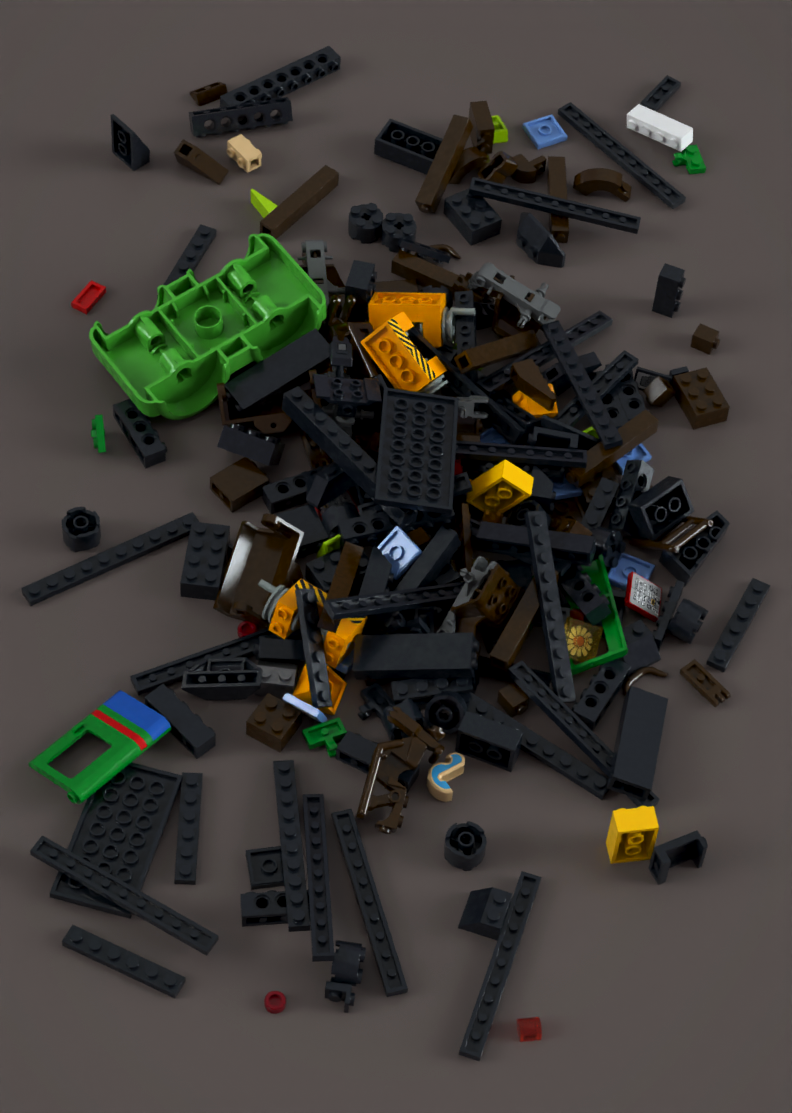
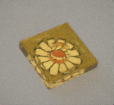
M567 617L564 629L569 659L582 663L596 658L603 628Z

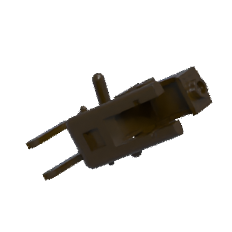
M333 295L327 308V317L324 319L325 321H322L319 333L328 344L332 342L333 336H337V339L343 341L344 337H348L349 343L352 344L353 366L351 368L345 367L347 375H350L351 379L375 378L378 374H383L378 366H372L373 359L360 343L374 331L371 323L347 322L356 302L355 297L348 295L340 316L334 318L341 299L337 297L338 295Z
M393 707L394 711H389L390 716L387 715V720L409 737L381 742L376 746L372 754L356 818L364 819L367 811L385 806L392 807L389 817L383 821H377L375 827L379 828V832L385 834L395 832L397 827L401 828L404 816H401L402 808L407 807L409 796H406L407 789L398 782V776L406 770L414 771L426 749L433 752L428 758L430 764H434L445 750L444 746L438 743L446 736L442 732V728L431 726V728H427L424 731L420 724L401 711L399 707ZM375 781L379 782L390 793L379 796L372 795Z

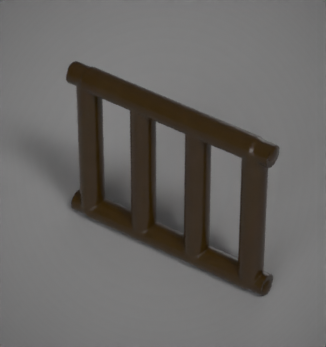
M687 516L655 540H645L646 538L639 537L638 535L636 538H631L629 544L677 553L679 548L708 526L711 527L713 521L706 518ZM682 522L684 523L671 534H669L666 538H664L662 541L658 542L661 538H663L665 535H667L669 532L675 529ZM697 525L684 536H682L680 539H678L675 543H673L672 545L670 544L683 533H685L687 530H689L692 526Z

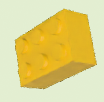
M505 459L470 482L473 491L467 493V502L483 512L488 508L490 511L497 512V510H501V513H504L531 496L534 477Z
M639 806L632 809L620 808L613 811L606 839L611 864L651 859L659 830L654 806Z

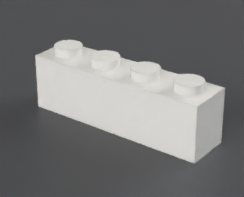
M638 104L627 113V128L681 152L693 142L692 127Z

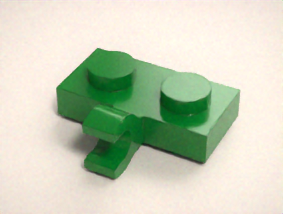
M697 144L688 145L680 153H674L675 160H672V163L675 167L685 165L689 174L705 173L706 166Z
M97 414L95 419H91V437H95L93 438L94 449H98V453L106 452L103 414Z
M339 717L302 730V736L309 749L325 745L330 758L336 756V748L338 746L335 741L342 739L347 733Z

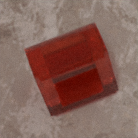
M539 1017L519 1018L516 1020L520 1042L541 1040L542 1029Z

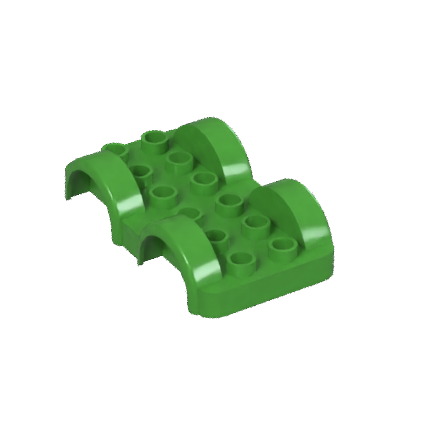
M265 233L250 234L248 238L249 247L245 258L230 261L221 272L202 283L197 281L194 272L188 269L186 275L172 283L159 285L155 308L152 311L139 312L127 325L111 334L104 332L100 322L95 321L94 326L89 332L93 353L143 414L149 417L161 414L170 420H182L192 417L208 408L218 398L217 383H227L230 374L252 361L258 364L315 328L318 331L320 330L322 321L327 317L325 295L273 236Z

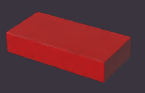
M91 280L71 302V307L87 315L106 293V287Z

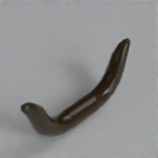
M430 245V247L448 252L456 259H461L457 252L448 245Z
M654 667L640 668L624 682L623 694L625 696L630 686L645 674H653L658 677H666L668 674Z

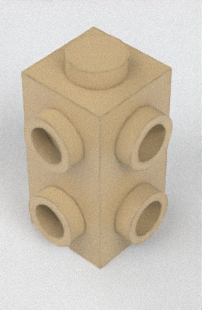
M240 134L227 141V154L237 162L240 168L249 173L261 166L262 154L259 149H256L251 144L249 139Z

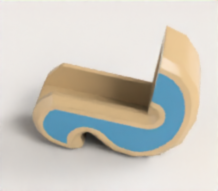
M457 752L446 755L445 762L435 763L429 768L427 787L431 795L437 800L444 802L452 801L453 791L447 782L463 774L465 758L462 754Z

